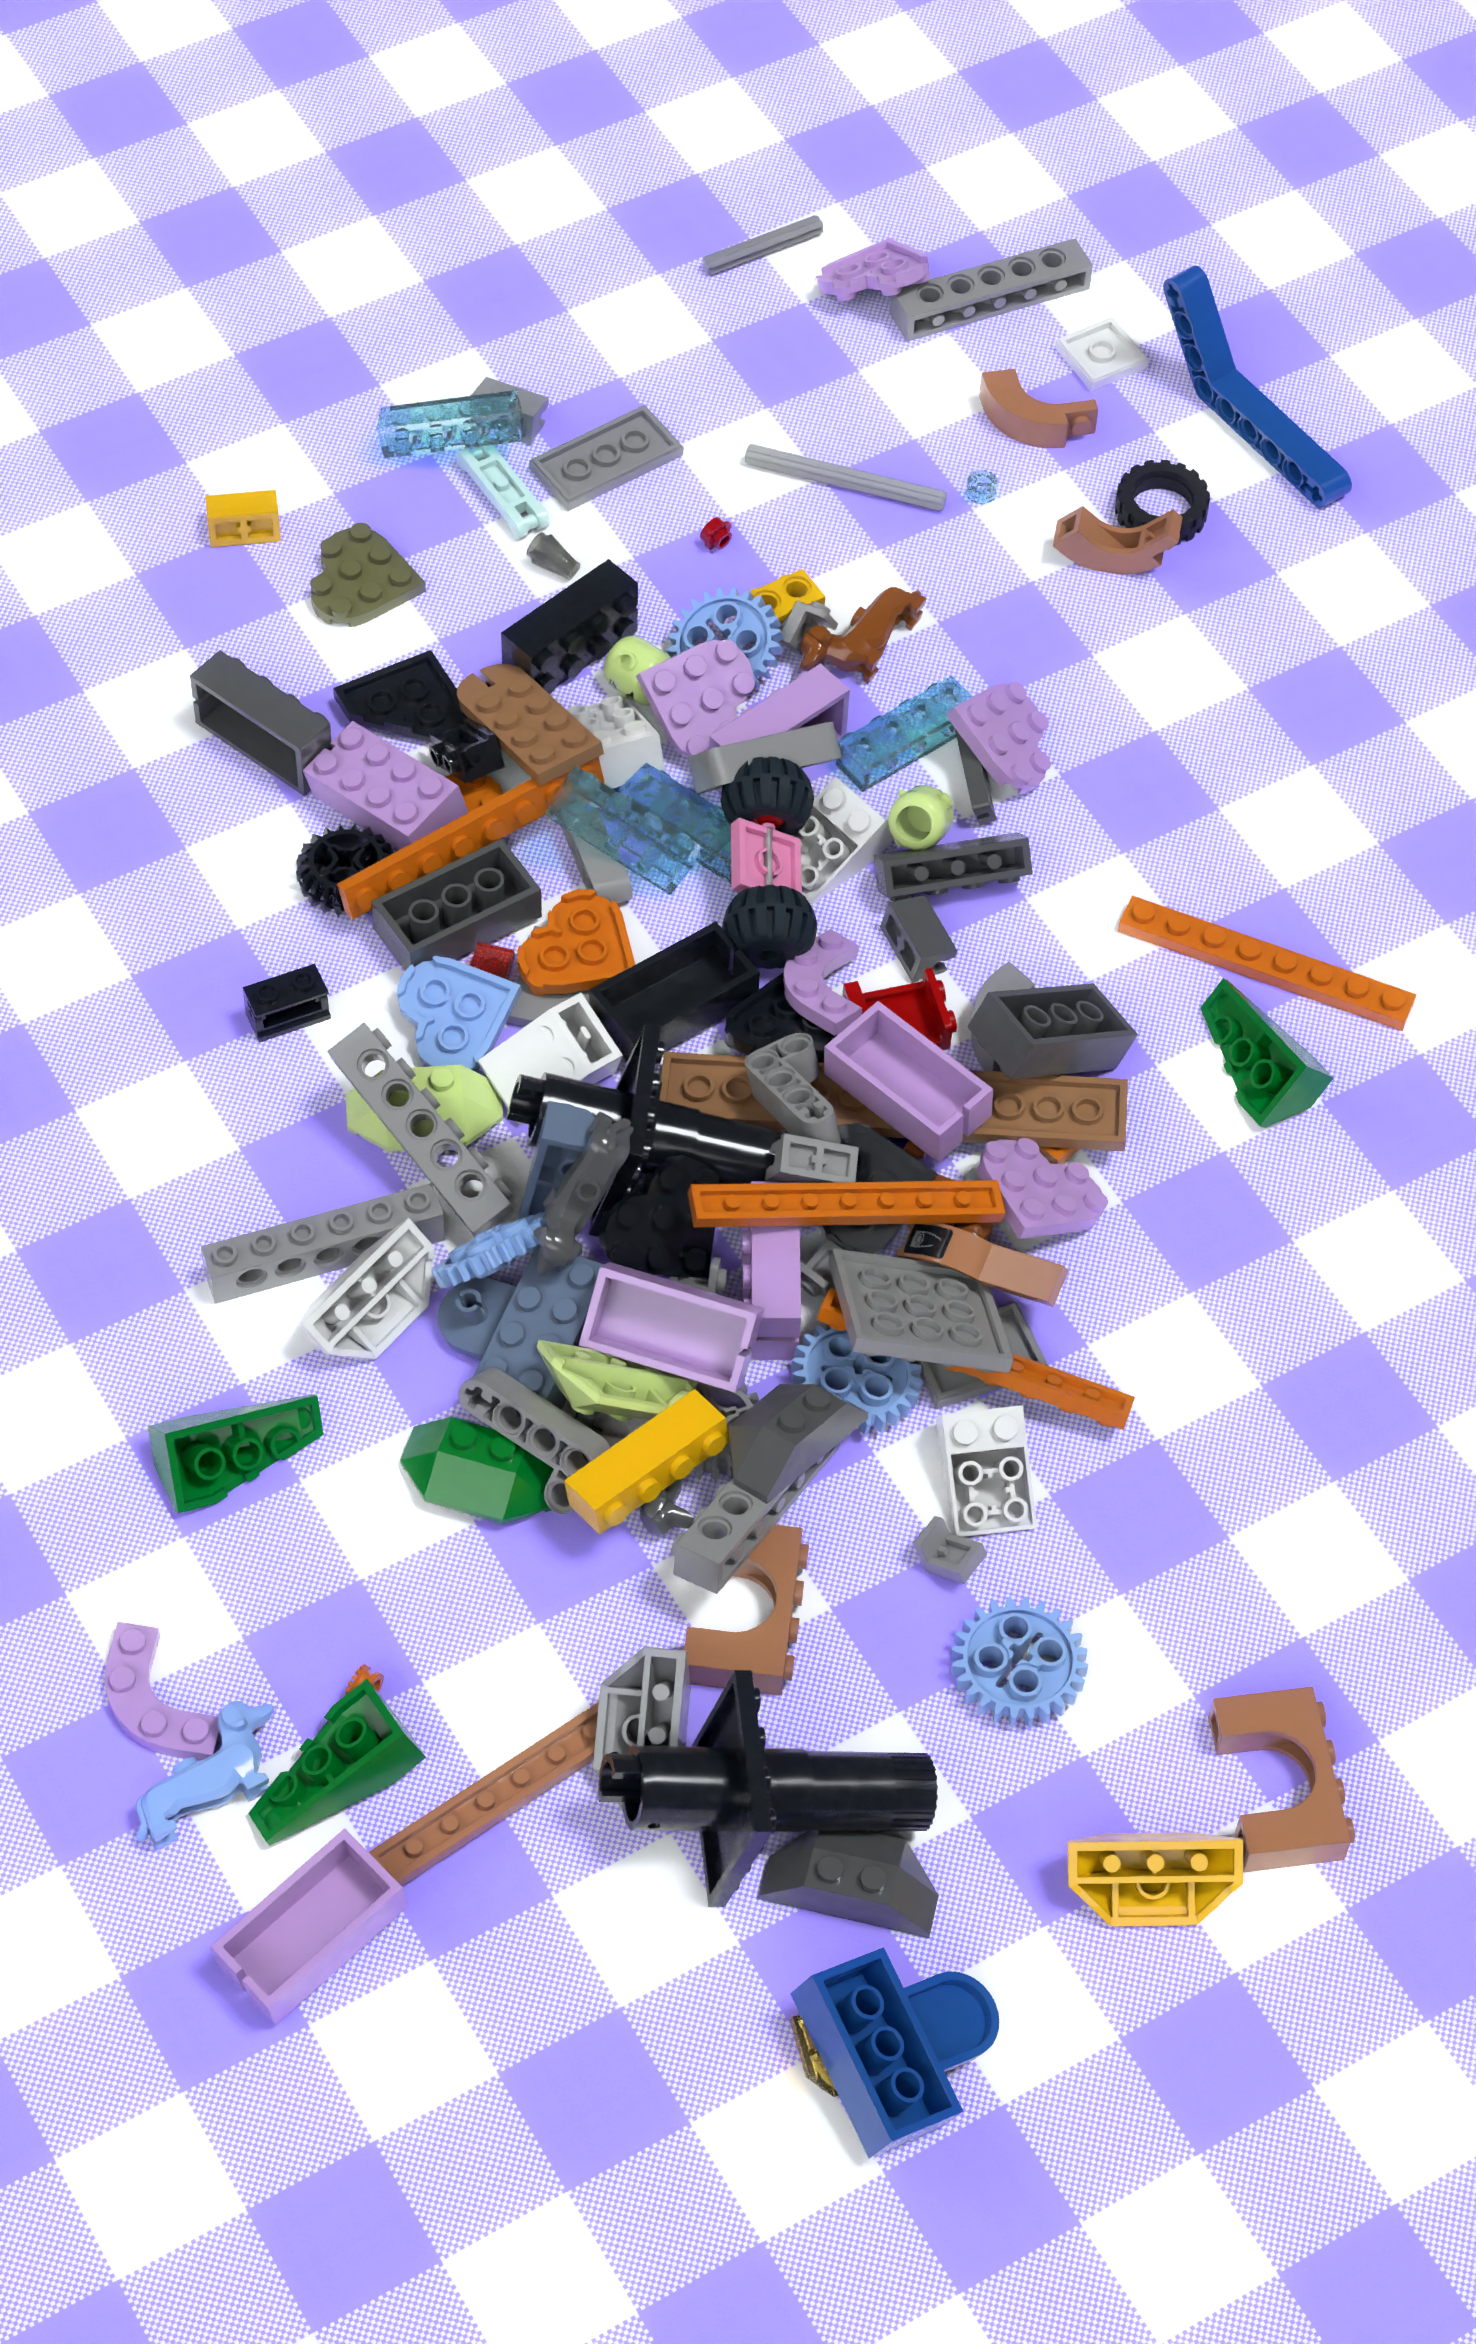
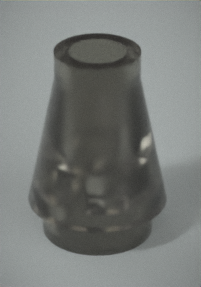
M540 532L532 540L526 552V555L531 558L532 564L558 574L568 581L576 575L581 565L552 534L546 535L544 532Z

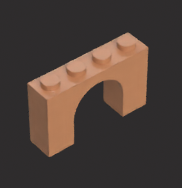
M775 1525L733 1575L734 1577L745 1578L757 1583L769 1594L774 1604V1609L763 1623L755 1628L741 1632L687 1626L684 1650L688 1651L691 1685L724 1689L734 1670H752L754 1687H758L760 1693L782 1696L784 1680L792 1681L795 1656L787 1655L788 1643H797L800 1618L792 1617L793 1605L802 1606L805 1581H798L797 1574L798 1569L807 1568L809 1545L801 1544L803 1528Z
M1313 1686L1213 1698L1208 1720L1216 1755L1258 1750L1281 1753L1291 1758L1301 1767L1310 1787L1309 1796L1294 1807L1240 1815L1235 1830V1838L1243 1839V1872L1345 1860L1350 1844L1355 1842V1830L1352 1819L1350 1817L1345 1818L1342 1806L1345 1803L1344 1784L1341 1778H1335L1332 1766L1336 1762L1335 1748L1331 1739L1326 1740L1323 1729L1326 1726L1325 1707L1322 1701H1316Z

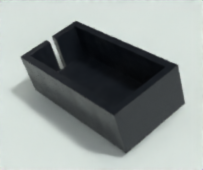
M607 559L502 631V664H510L521 668L545 691L551 694L556 687L569 678L576 677L583 668L596 659L599 660L606 656L613 645L620 639L633 636L638 631V609L636 608L638 605V582L610 559Z
M716 921L589 989V1005L622 1053V1057L626 1062L646 1021L661 1025L659 1041L665 1042V1051L724 1019L735 1005L759 990L760 972L740 949L734 952L736 944Z

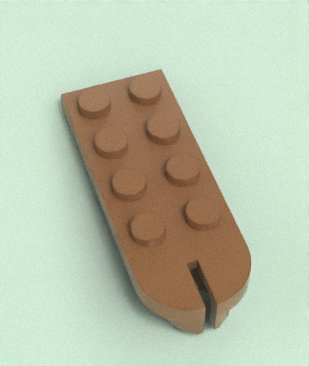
M496 664L480 669L482 680L472 673L463 679L457 688V697L462 712L470 719L494 732L499 747L540 786L604 754L602 742L524 670L517 666Z

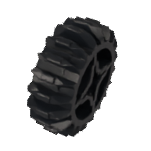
M339 824L336 831H331L325 827L323 836L312 834L310 843H303L301 854L298 855L296 860V880L299 882L300 891L303 897H308L312 907L320 905V909H322L324 914L334 909L339 918L345 910L337 884L393 854V849L390 843H385L382 834L373 836L370 827L363 831H359L356 824L351 829H344ZM325 865L326 872L320 875L318 872Z

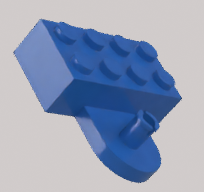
M884 1947L813 1974L790 1993L868 2159L941 2129L964 2112L945 2072L971 2062L986 2052L995 2042L999 2031L1000 2022L996 2003L990 1992L978 1980L965 1973L949 1971L903 1987Z

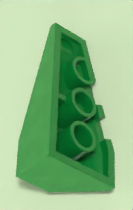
M316 1394L185 1416L147 1426L154 1467L176 1513L217 1504L228 1497L227 1493L244 1482H251L259 1477V1473L280 1459H287L324 1435L318 1395Z
M365 1679L329 1709L324 1716L327 1722L313 1740L307 1738L299 1748L302 1752L301 1756L289 1771L279 1773L248 1813L269 1846L394 1784L426 1758L408 1729L368 1679Z

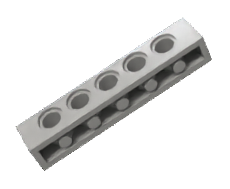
M1073 238L935 277L921 284L904 286L899 294L893 295L891 298L890 315L906 342L1088 290L1090 289L1093 264L1077 239Z
M365 1022L327 1051L330 1058L472 1235L475 1237L476 1234L491 1229L514 1211L509 1202L513 1194L500 1178L494 1182L484 1171L489 1164L475 1147L468 1151L462 1144L460 1139L465 1135L450 1117L444 1121L436 1111L441 1105L426 1087L421 1091L411 1080L416 1074L402 1057L395 1061L387 1051L392 1045L378 1027L371 1031ZM379 1060L385 1063V1069L380 1075L371 1077L365 1074V1069L370 1062ZM398 1090L407 1091L409 1093V1100L406 1104L400 1107L389 1104V1099L394 1092ZM429 1120L434 1123V1128L429 1135L419 1137L413 1134L414 1127L418 1122ZM446 1150H453L458 1153L457 1162L450 1167H442L438 1164L439 1155ZM477 1180L481 1182L483 1188L478 1196L469 1198L462 1194V1188L468 1181Z
M432 1183L201 1246L204 1273L214 1303L218 1304L347 1268L366 1249L407 1218L411 1219L432 1244L444 1241V1214Z
M840 1443L767 1504L734 1485L733 1478L727 1484H721L714 1500L707 1508L702 1507L696 1514L691 1527L685 1533H679L674 1540L671 1554L674 1556L673 1575L718 1594L837 1452Z

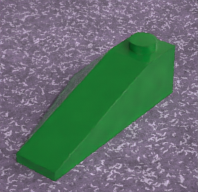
M1223 978L1200 1007L1213 1041L1220 1046L1226 1063L1223 1065L1226 1073L1232 1076L1237 1088L1235 1095L1238 1103L1260 1127L1266 1128L1311 1108L1334 1079L1311 1053L1227 979Z

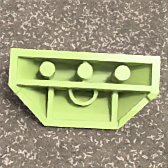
M461 1064L411 1068L416 1074L411 1079L420 1091L426 1087L441 1105L436 1109L441 1118L446 1121L451 1117L465 1136L460 1139L464 1146H468L485 1134L493 1125L503 1121L502 1099L487 1077ZM381 1070L372 1077L380 1075L384 1070ZM355 1088L345 1094L347 1129L349 1132L360 1135L368 1142L388 1152L405 1151ZM404 1090L394 1092L389 1099V1104L395 1107L403 1106L409 1100V1093ZM429 1120L418 1122L414 1127L413 1134L419 1137L429 1135L434 1128V1123Z
M539 1340L537 1344L540 1355L559 1390L570 1402L571 1408L585 1415L601 1412L607 1413L612 1418L620 1421H629L630 1418L651 1420L687 1393L696 1389L698 1384L695 1380L589 1348Z

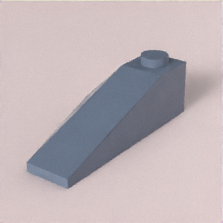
M548 1101L517 1220L527 1218L530 1215L534 1216L547 1210L543 1202L553 1187H558L565 1173L587 1147L591 1136L589 1127L595 1119L588 1109L576 1107L568 1103Z

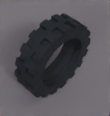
M1161 459V462L1154 463V460L1145 461L1142 466L1136 464L1131 467L1130 473L1125 472L1123 474L1121 482L1118 484L1115 503V514H1118L1117 521L1120 526H1125V528L1139 527L1149 523L1159 516L1149 514L1141 509L1134 498L1150 489L1174 491L1184 497L1191 506L1185 513L1180 514L1183 518L1180 538L1176 545H1179L1183 540L1188 542L1194 538L1196 532L1200 533L1202 531L1204 522L1207 520L1210 502V491H1207L1208 485L1204 479L1200 480L1197 471L1194 469L1190 471L1186 469L1185 464L1179 462L1176 465L1170 463V460Z

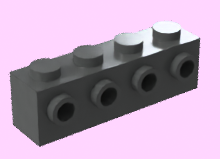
M1019 832L939 844L925 850L908 849L873 855L878 892L890 898V901L912 898V894L926 892V895L944 894L948 892V888L962 886V889H976L983 887L984 882L998 880V883H1013L1020 881V876L1033 874L1029 837Z

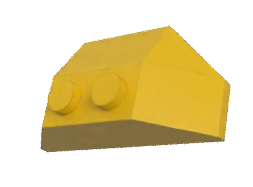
M1194 1832L1105 1833L1067 1841L1068 1886L1109 1926L1198 1925L1243 1884V1839Z

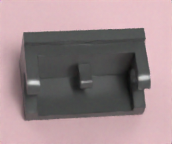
M923 895L889 902L880 928L911 982H918L919 979H922L924 969L932 968L935 976L947 971L945 964L938 962L955 958L958 950L927 897Z

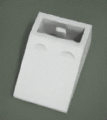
M612 695L603 698L600 703L589 706L575 705L567 709L571 715L602 742L604 754L599 756L604 783L593 788L596 793L666 773L659 733L627 698L623 699L621 696Z
M836 776L814 799L811 816L805 826L793 835L801 839L802 895L806 897L811 905L815 904L873 863V855L881 854L894 840L889 830L888 822Z
M580 992L543 1013L480 1058L478 1064L509 1109L511 1096L519 1074L541 1079L543 1073L547 1072L595 1084L616 1072L623 1055Z
M1023 1405L935 1416L941 1466L955 1535L964 1537L1037 1528Z

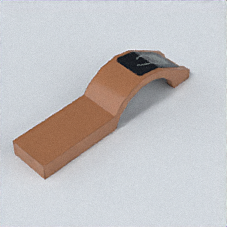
M942 1223L908 1224L907 1227L910 1231L902 1249L898 1248L895 1254L898 1258L925 1261L950 1268L974 1279L984 1286L1054 1307L1069 1272L1064 1265L993 1244L970 1232Z

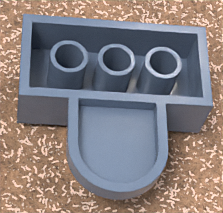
M538 1243L517 1287L486 1277L481 1279L476 1277L466 1282H461L451 1288L442 1299L438 1309L437 1322L442 1336L454 1351L481 1361L474 1376L486 1368H497L562 1410L567 1399L556 1385L537 1349V1344L539 1340L582 1347L579 1346L599 1269L604 1264L577 1256L574 1261H569L565 1266H557L545 1276H540L536 1272V1260L540 1248Z

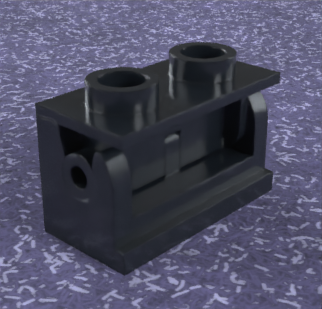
M469 717L462 720L463 724L444 731L440 736L433 732L429 733L433 745L429 747V752L434 764L464 783L505 767L495 733Z
M315 963L242 987L245 1014L259 1043L331 1019L327 996L329 992Z

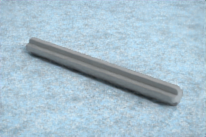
M749 444L745 453V463L748 465L936 511H942L947 500V492L944 490L755 444Z

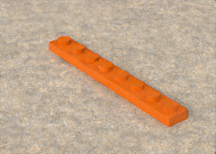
M599 757L542 786L538 785L531 778L341 881L337 886L345 913L354 920L372 910L371 901L504 838L604 783Z
M1133 895L1119 922L1118 932L1403 1031L1417 995L1415 993Z
M998 1180L691 1184L687 1193L693 1227L1002 1222L1006 1214Z
M830 1288L820 1307L817 1320L828 1324L835 1330L847 1331L837 1292L835 1289ZM1012 1353L1014 1360L1009 1373L997 1371L986 1373L976 1368L961 1366L944 1367L953 1372H963L980 1378L986 1384L999 1385L1016 1391L1025 1398L1038 1399L1050 1403L1064 1412L1077 1413L1089 1417L1103 1426L1117 1427L1122 1430L1125 1428L1135 1399L1134 1396L1014 1353Z

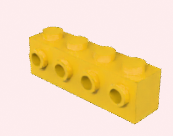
M693 1389L565 1479L564 1483L569 1505L599 1535L610 1527L619 1525L631 1512L644 1503L653 1501L666 1487L676 1480L685 1478L697 1465L723 1450L725 1445L729 1443L726 1417L696 1389Z

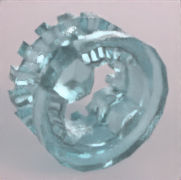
M981 469L977 473L973 471L967 477L966 495L968 499L977 504L992 502L997 497L998 478L991 471L988 473L987 470L981 472Z

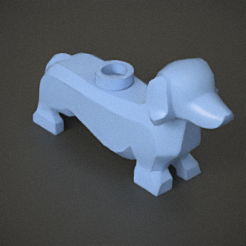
M233 1701L226 1704L217 1717V1727L222 1740L220 1749L215 1754L198 1762L195 1757L179 1762L172 1769L173 1775L153 1785L144 1795L138 1798L136 1801V1811L141 1824L137 1831L136 1839L141 1842L149 1835L156 1851L178 1840V1836L175 1833V1830L178 1828L175 1822L178 1821L180 1816L224 1805L230 1802L239 1791L243 1792L248 1802L262 1796L269 1787L267 1785L269 1778L265 1773H258L262 1753L252 1732L272 1718L274 1706L272 1704L249 1707L243 1701Z

